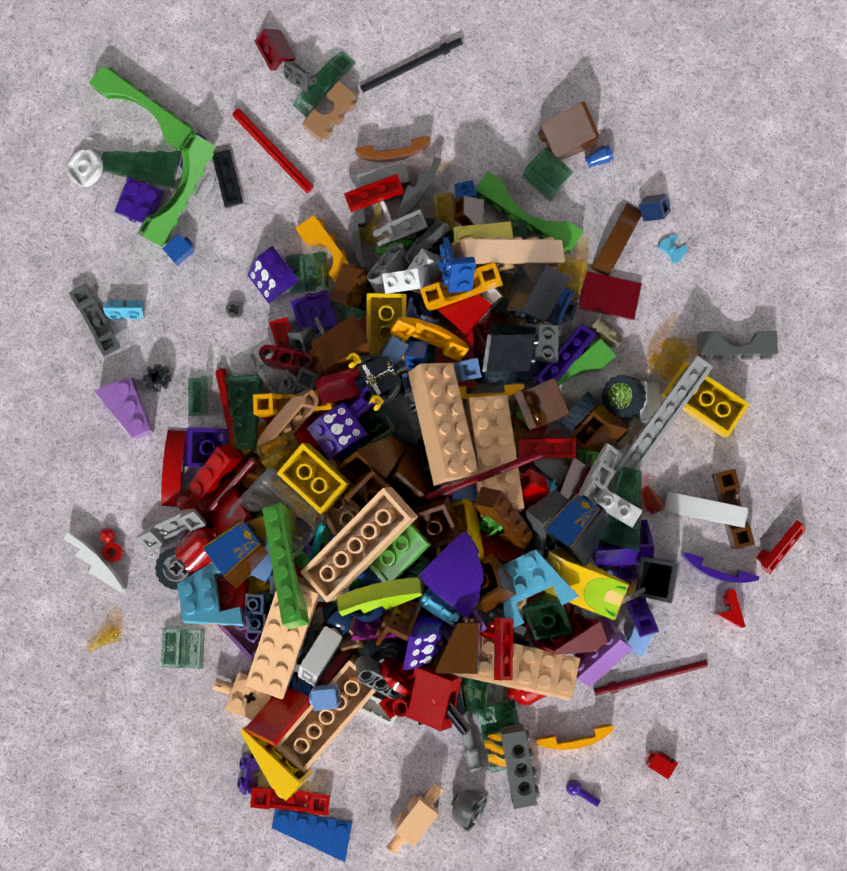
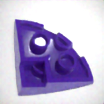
M466 531L462 532L418 577L447 604L465 617H469L481 597L479 593L481 584L484 582V570L478 557L479 550Z

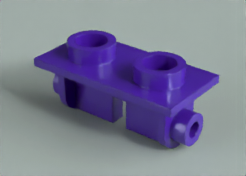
M244 752L243 757L239 761V767L242 769L241 777L238 778L237 787L240 789L239 792L246 795V792L251 794L252 787H258L259 776L252 775V772H259L260 766L252 753L250 757L248 753Z

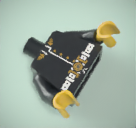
M351 353L346 358L354 361L348 365L350 368L355 367L357 364L359 365L357 368L373 395L369 404L372 402L377 404L373 408L375 411L381 405L395 400L402 385L399 374L408 370L403 359L392 364L388 356L380 354L357 355L356 353Z

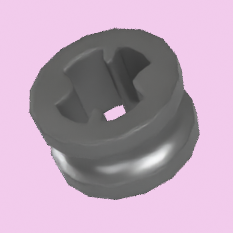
M231 301L226 306V313L231 318L237 319L244 312L243 306L238 301ZM231 306L240 307V310H237L239 313H230V309L232 310Z

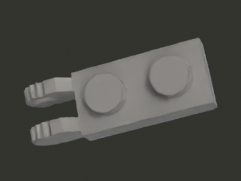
M420 209L387 223L386 226L375 230L373 235L377 237L389 232L390 237L382 239L377 243L380 248L429 227Z

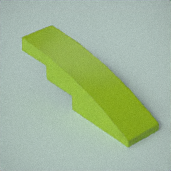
M419 577L376 583L337 596L338 612L342 616L359 609L366 613L381 606L388 610L422 596L421 580Z

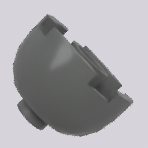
M471 789L463 791L460 795L456 794L451 802L453 806L452 818L455 823L466 831L472 830L476 825L473 821L476 820L479 814L482 815L486 807L487 796Z

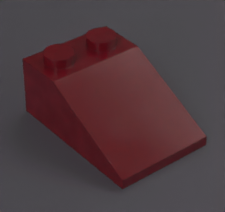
M577 613L534 640L532 644L552 654L560 655L597 651L608 641L601 621Z

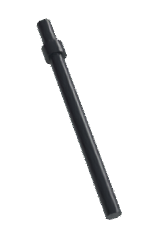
M459 37L449 43L440 44L439 48L361 85L360 88L364 93L442 54L444 56L450 53V50L462 45L463 42Z

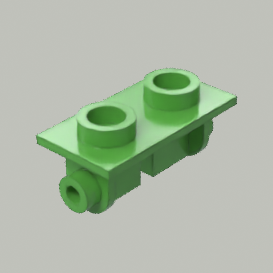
M487 516L479 520L480 529L487 533L486 539L502 529L501 525Z

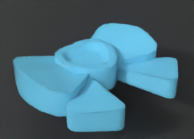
M670 235L669 238L662 240L658 246L659 250L665 251L670 257L672 264L678 263L684 254L687 253V245L678 249L673 245L678 239L676 235Z

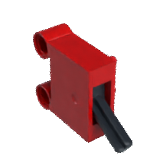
M403 662L400 667L402 676L406 679L415 677L412 696L397 699L393 703L395 715L398 717L405 716L440 732L451 728L453 723L461 735H466L471 730V726L456 709L462 678L451 673H436V667L431 665L414 668V670L403 669Z

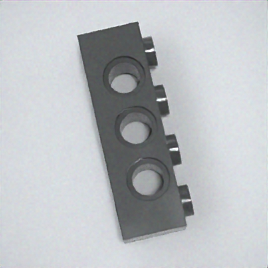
M523 723L500 727L513 807L518 809L538 805L536 797H540L538 785H534L533 780L537 776L535 767H531L530 762L534 760L532 748H528L527 743L531 741L529 730H525ZM515 745H522L518 750L513 749ZM520 763L525 764L522 768H516ZM522 782H528L526 786H519Z

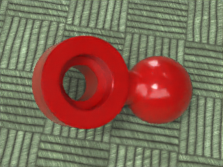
M106 527L100 532L101 540L106 543L103 547L102 555L109 562H117L123 556V549L113 541L116 536L115 531L112 528ZM113 549L116 550L115 556L110 555V552Z

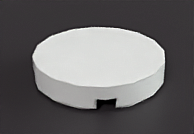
M90 149L78 151L69 161L68 176L78 186L87 187L94 184L101 176L103 170V161L100 155Z

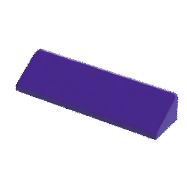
M580 324L559 349L558 363L549 362L536 377L535 384L539 385L552 378H555L558 383L597 333Z

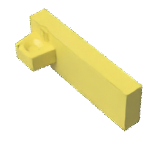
M511 222L453 228L455 242H460L464 237H473V239L490 237V239L506 237L509 240L513 238Z

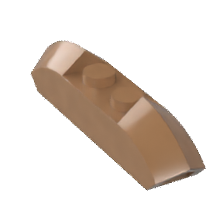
M312 389L298 393L282 408L261 434L255 453L275 456L317 408L319 399Z

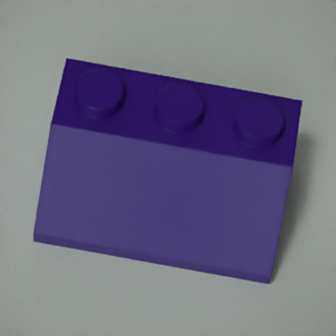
M637 520L633 528L623 522L608 523L593 553L595 566L600 568L640 564L641 556L654 558L655 546L648 520Z

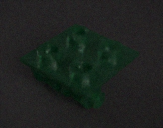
M508 699L500 703L497 701L496 704L491 703V705L479 706L476 709L484 741L490 740L488 738L489 735L500 733V727L520 724L514 700Z

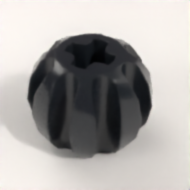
M154 364L153 369L150 366L146 369L148 374L143 375V381H148L145 386L149 390L154 387V392H161L162 386L165 390L169 387L166 382L172 381V375H167L170 370L166 366L161 369V364ZM155 376H160L161 379H160V380H155L154 377H155Z

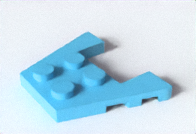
M533 550L503 565L510 574L517 593L503 602L505 618L513 619V628L525 623L517 603L553 586L561 605L579 598V595L537 550Z
M213 562L177 583L182 621L184 623H210L242 627L244 626V619L240 607L221 611L216 576L221 573Z

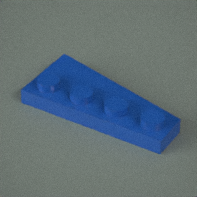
M275 809L272 829L345 862L353 822L298 811Z

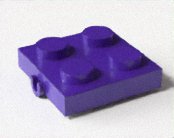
M128 177L114 212L129 218L128 220L131 222L143 223L147 216L157 212L164 191L151 186V184L147 185L146 182L142 183Z
M327 290L314 294L307 293L305 297L290 301L299 328L314 326L315 333L318 335L338 325Z

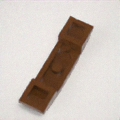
M628 203L626 204L592 269L603 275H610L642 216L638 208Z

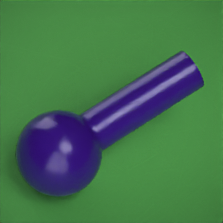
M570 780L566 784L568 794L572 796L579 795L596 807L600 804L601 800L582 789L579 781Z

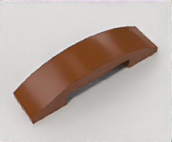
M430 136L411 139L410 147L375 152L374 145L355 148L356 157L373 162L404 160L425 150L430 145Z

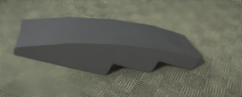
M434 157L429 173L421 171L415 188L407 186L396 219L412 213L431 186L442 159Z

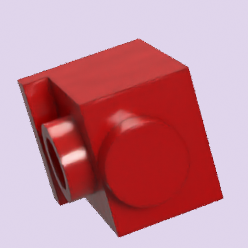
M650 750L645 758L647 761L646 766L668 780L677 767L678 762L673 758L669 761L670 757L661 751L657 754Z

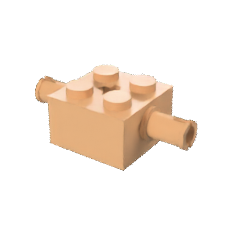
M238 672L233 684L216 678L212 690L228 694L229 697L225 710L253 720L272 698L271 695L245 686L249 675L247 672ZM252 692L254 693L253 697H255L256 699L249 701V697L247 695H249Z
M434 783L425 796L419 794L416 797L414 795L407 804V811L405 813L401 811L397 816L394 824L396 825V835L386 846L393 854H397L405 841L415 847L439 815L438 807L434 803L442 792L445 791L440 785Z

